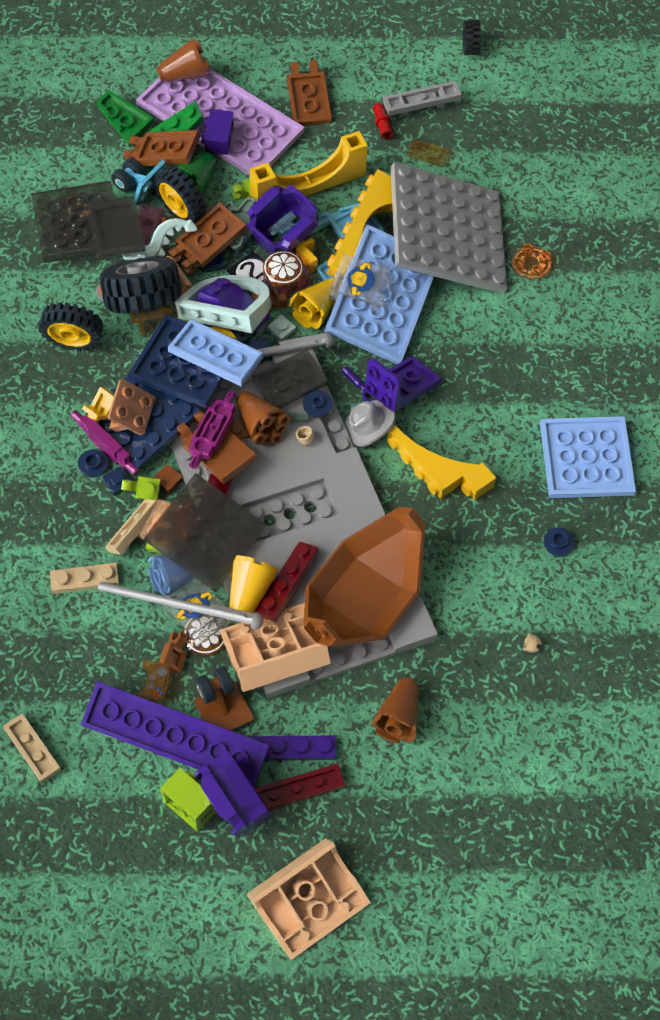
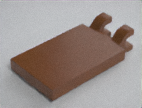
M310 60L309 73L303 74L299 73L298 62H290L291 75H286L292 119L302 126L332 123L324 72H318L317 60Z
M198 130L146 133L144 137L131 136L129 143L136 146L133 151L125 150L123 157L125 159L134 158L142 166H156L162 159L166 161L165 165L189 164L200 134Z
M219 202L195 223L197 231L183 233L175 240L177 246L168 253L177 264L183 260L185 255L188 259L181 264L185 268L184 272L191 276L196 271L198 265L205 267L247 230V226Z
M202 411L193 415L198 421L196 423L197 427L205 415ZM182 423L177 427V430L181 433L179 435L180 439L184 441L182 443L183 448L190 454L189 447L196 430L191 432L188 426ZM228 430L218 451L213 452L210 459H202L200 464L220 482L225 484L257 460L255 452Z

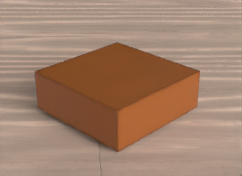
M168 464L153 477L160 479L159 487L168 494L183 481V476Z

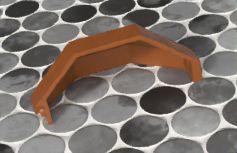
M398 507L344 539L305 587L304 629L316 643L338 646L384 640L419 595L421 590L425 522L414 508Z

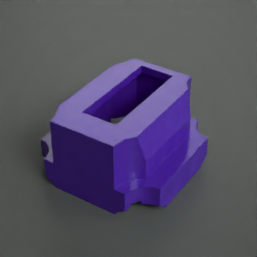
M289 185L287 188L271 187L247 212L250 217V222L247 224L248 229L252 232L256 242L272 257H281L282 254L288 255L318 226L317 222L319 221L317 207L293 185ZM294 215L301 219L281 237L282 241L271 242L269 240Z
M229 751L210 764L204 765L194 774L202 782V790L222 820H226L231 826L235 827L232 834L237 838L244 837L253 828L272 816V813L250 779Z

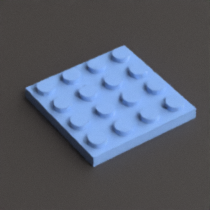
M625 416L541 419L540 429L549 498L635 495L636 489Z

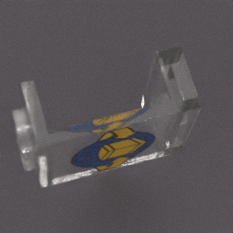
M343 254L330 287L329 298L336 300L338 295L342 294L372 304V313L376 314L378 307H383L386 296L383 295L385 289H390L393 280L390 277L391 269Z
M197 577L170 595L175 599L210 606L215 604L226 607ZM161 605L168 619L171 621L174 618L190 634L196 647L208 641L212 635L225 628L232 621Z

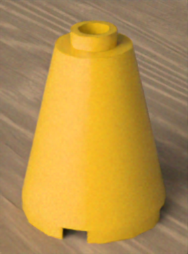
M330 278L295 293L289 302V306H292L294 310L292 313L293 317L305 328L313 327L318 329L332 311L342 284L338 280Z
M237 555L233 562L229 608L254 613L277 575V568L263 561L261 563L256 562L251 557Z

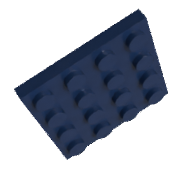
M165 314L130 370L128 380L207 408L224 378L168 352V346L188 322Z
M127 376L124 380L156 397L145 434L138 435L129 429L116 432L110 429L111 420L95 422L130 454L131 462L141 471L181 434L177 427L182 423L189 427L196 420L193 415L201 410L194 403L130 381ZM117 386L111 391L115 394Z

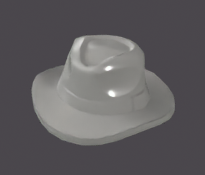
M378 400L364 401L353 406L350 415L345 421V428L352 444L357 447H366L383 437L393 427L396 412L391 411Z

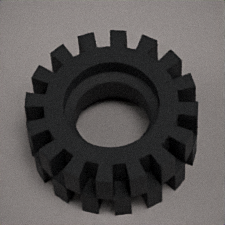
M480 20L463 21L462 40L464 55H480Z

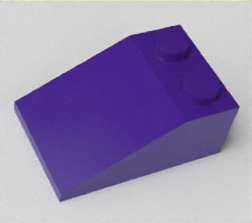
M226 278L216 279L201 290L198 297V302L242 311L246 310L254 302L244 290ZM268 313L259 323V325L255 328L253 333L257 329H259L263 324H265L268 320H270V315Z

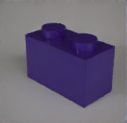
M210 109L209 117H205L204 127L206 132H202L201 143L205 145L206 152L228 155L234 128V112Z

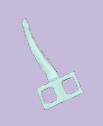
M174 218L164 221L156 228L150 244L143 246V251L142 249H121L124 260L152 256L164 257L165 252L162 245L170 243L166 235L173 236V228H176L179 232L184 227L186 232L197 231V227L191 219L186 221Z

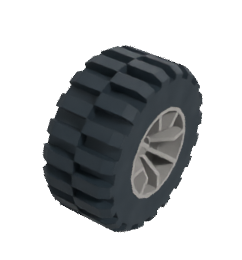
M152 256L127 260L107 267L99 277L104 305L109 311L115 313H139L162 308V306L175 302L182 293L177 264L169 257Z

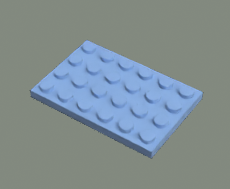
M367 224L324 332L330 333L394 364H399L403 360L434 276L396 267L394 236ZM362 263L371 264V271L375 276V283L370 290L362 292L360 296H354L351 294V288L347 281L348 274Z

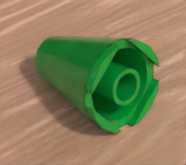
M203 151L192 157L189 164H180L176 167L183 170V174L186 173L189 179L194 181L193 184L198 186V191L203 194L216 166V160L211 153Z

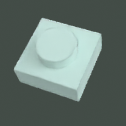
M280 315L267 326V331L277 340L284 341L296 331V327L283 315Z

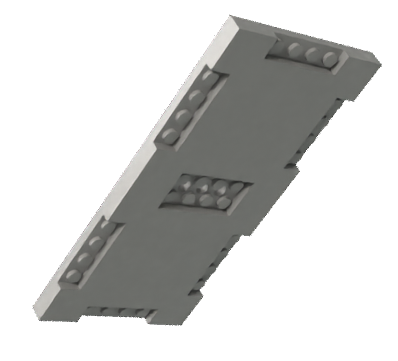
M313 347L273 355L272 361L257 365L242 386L223 379L207 408L196 405L205 414L215 399L224 400L229 390L235 392L236 397L232 403L235 404L236 411L233 414L234 421L229 431L255 452L257 460L234 476L213 534L204 532L229 600L233 562L237 555L254 558V561L259 563L262 561L277 568L276 574L278 575L300 541L318 547L320 553L285 609L305 603V587L344 539L385 515L358 450L353 446L325 382L326 377ZM321 390L330 395L332 409L326 416L312 417L309 415L307 422L290 420L282 434V440L276 444L270 443L266 445H257L251 439L236 404L237 396L243 391H248L274 404L283 411L308 415L303 409V399L307 393ZM197 420L188 427L191 432L198 428L196 426ZM302 426H309L314 433V439L309 445L301 444L296 438V431ZM178 436L170 443L194 509L197 511L211 473L201 464H199L197 469H192L189 466L193 456L183 448L182 443L184 441ZM308 504H313L317 509L310 513L304 508ZM287 511H293L296 513V517L287 519L284 514ZM266 518H273L276 523L272 526H267L264 524V520ZM418 595L384 640L328 646L330 664L262 687L267 699L431 643L437 640L438 634L421 595Z

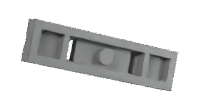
M456 81L384 96L383 104L388 116L401 114V117L407 116L410 111L432 106H437V108L444 107L445 103L461 100L462 94Z

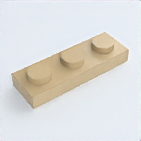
M145 499L105 546L107 551L118 555L125 553L130 548V543L135 537H138L143 532L145 525L156 517L161 505L156 500Z
M117 562L50 571L52 594L97 589L100 582L119 586Z
M23 713L3 726V729L41 784L61 771V768Z

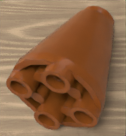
M189 40L162 61L160 66L156 67L162 82L209 75L208 72L211 71V68L206 58L202 59L201 54L204 51L198 40Z
M248 391L241 392L236 398V404L251 439L257 445L280 442L290 417L281 408Z

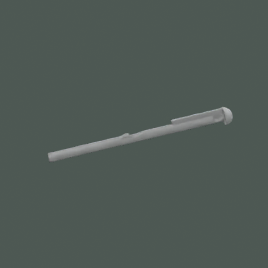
M324 332L279 341L280 345L257 350L262 352L264 357L322 345L330 348L333 345L334 339L330 333Z
M100 582L98 585L99 591L250 624L252 630L261 628L264 623L263 616L258 612L250 613L215 604L207 606L175 599L169 595L162 596Z

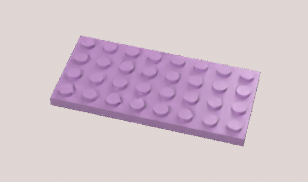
M212 69L208 72V76L162 82L159 77L136 99L138 106L162 121L170 118L194 101L199 104L204 118L209 117L210 109L234 112V128L228 155L214 154L250 176V168L269 163L271 167L305 132L304 126ZM204 120L196 130L200 134L198 144L205 148V145L201 143L202 132H206Z

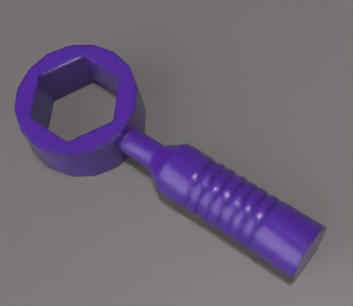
M347 366L344 367L341 373L357 388L363 390V402L373 401L365 396L368 392L364 390L363 382Z

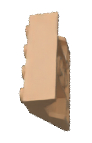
M305 603L284 609L277 622L264 619L262 627L257 630H252L251 625L246 623H238L220 629L235 675L243 692L330 664L328 646L316 643L304 629Z
M326 838L247 893L255 909L290 960L371 903L356 878L346 868L338 855L335 844Z

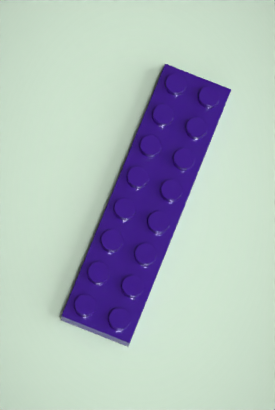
M99 681L96 682L81 722V726L198 770L229 751L240 764L254 787H256L270 748L269 744Z

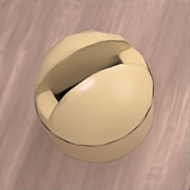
M302 426L296 431V438L301 444L309 445L314 439V433L309 426Z
M529 633L525 639L523 650L530 653L539 651L540 648L537 647V644L542 645L541 639Z

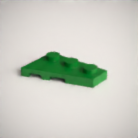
M110 90L96 101L99 110L129 147L131 146L129 143L131 136L140 137L154 123L152 116Z
M194 101L149 130L148 133L196 130L205 118L199 104Z

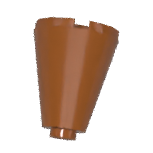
M409 677L399 679L373 717L371 726L376 728L375 733L381 738L394 743H399L400 740H406V743H410L415 740L418 728L420 687L414 679Z

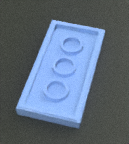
M192 319L188 321L168 346V352L239 386L244 384L263 359L262 352Z

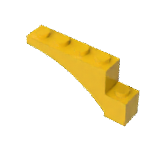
M396 425L389 430L387 436L389 446L392 449L398 450L403 462L410 464L414 469L415 475L420 480L423 479L427 483L429 491L440 499L461 486L463 493L475 501L494 487L496 477L483 462L478 465L442 457L414 442Z

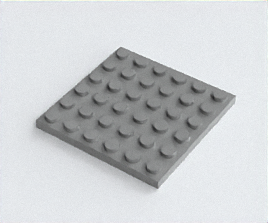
M394 162L391 166L395 266L497 293H505L507 291L499 192Z

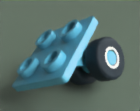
M128 158L122 164L123 169H117L111 175V180L123 192H129L134 185L137 186L133 203L136 205L140 200L143 202L149 196V191L154 188V178L164 170L166 161L162 159L145 176V169L142 164L134 158Z

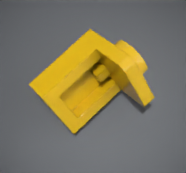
M313 238L302 241L296 247V256L300 259L302 268L304 270L307 269L311 274L316 271L315 267L318 266V259L312 253L315 243Z
M100 387L92 404L84 405L82 409L88 413L87 416L92 420H109L107 416L114 393L105 387Z

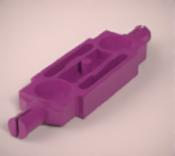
M229 390L224 400L215 399L212 406L207 409L191 439L192 443L189 447V452L193 458L189 466L192 469H197L202 459H210L213 452L218 451L234 421L233 414L236 411V407L232 402L236 397L235 392Z
M74 410L70 416L87 433L88 439L116 465L119 464L125 470L127 469L133 476L140 472V469L131 462L130 454L99 424L89 418L87 414L82 416L78 410Z

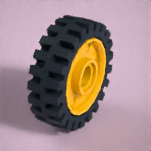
M170 166L154 178V189L157 191V196L160 197L159 200L165 204V209H168L169 213L174 215L175 218L186 221L191 219L195 223L205 215L207 211L205 199L202 198V193L198 191V186L193 184L194 181L189 179L186 173L183 174V170Z
M61 302L53 303L50 306H46L42 312L39 332L42 333L41 336L46 338L48 342L53 341L52 344L55 346L59 344L60 348L65 349V347H68L69 350L74 348L77 351L82 349L88 351L89 349H94L100 343L103 321L92 310L86 311V307L82 306L79 308L77 304L71 306L70 303L66 302L65 305Z

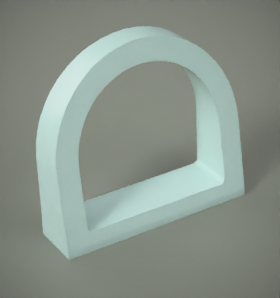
M226 275L209 278L195 284L175 301L179 319H192L199 323L253 333L269 312L271 298L267 285L262 281L247 276ZM218 278H226L230 282L237 284L241 289L252 291L259 296L244 311L198 302L199 292Z

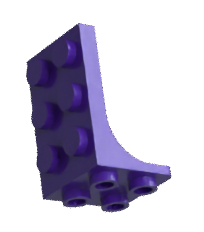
M414 356L407 358L390 369L375 358H372L368 361L364 390L380 401L385 407L396 412L439 386L442 378Z

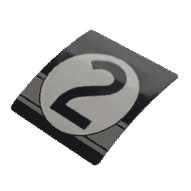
M253 251L226 270L230 275L252 277L262 282L268 278L264 269L265 261ZM266 263V272L271 276L272 268Z

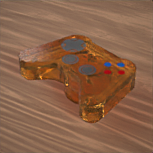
M144 660L142 666L148 673L145 688L137 692L136 695L153 702H162L167 697L171 671L167 666Z

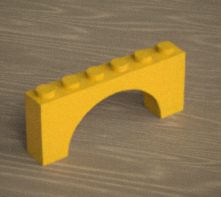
M360 131L341 137L336 151L322 164L309 171L286 176L274 173L269 163L250 168V197L254 198L256 202L271 187L287 188L289 185H293L304 196H308L365 176L368 145Z
M377 169L374 175L370 174L366 180L365 185L368 187L366 191L362 190L357 199L360 204L358 207L354 206L350 214L352 220L350 223H346L342 231L345 235L343 239L339 238L334 247L337 252L335 255L331 254L326 264L329 266L326 274L341 282H344L362 237L366 221L376 214L393 212L391 176Z

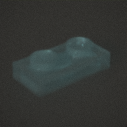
M290 211L270 227L268 231L272 236L277 232L280 235L294 225L292 220L296 216Z

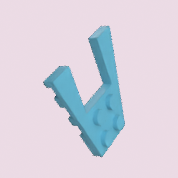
M360 203L339 208V211L330 214L328 212L322 213L317 222L318 226L309 235L330 225L337 236L343 239L345 235L342 233L343 228L347 222H351L352 217H350L354 206L358 207ZM374 216L366 221L363 228L364 231L368 224L384 232V229ZM286 223V230L289 231L296 223L291 225ZM328 261L315 267L316 272L323 281L334 278L326 274L329 268L326 265Z

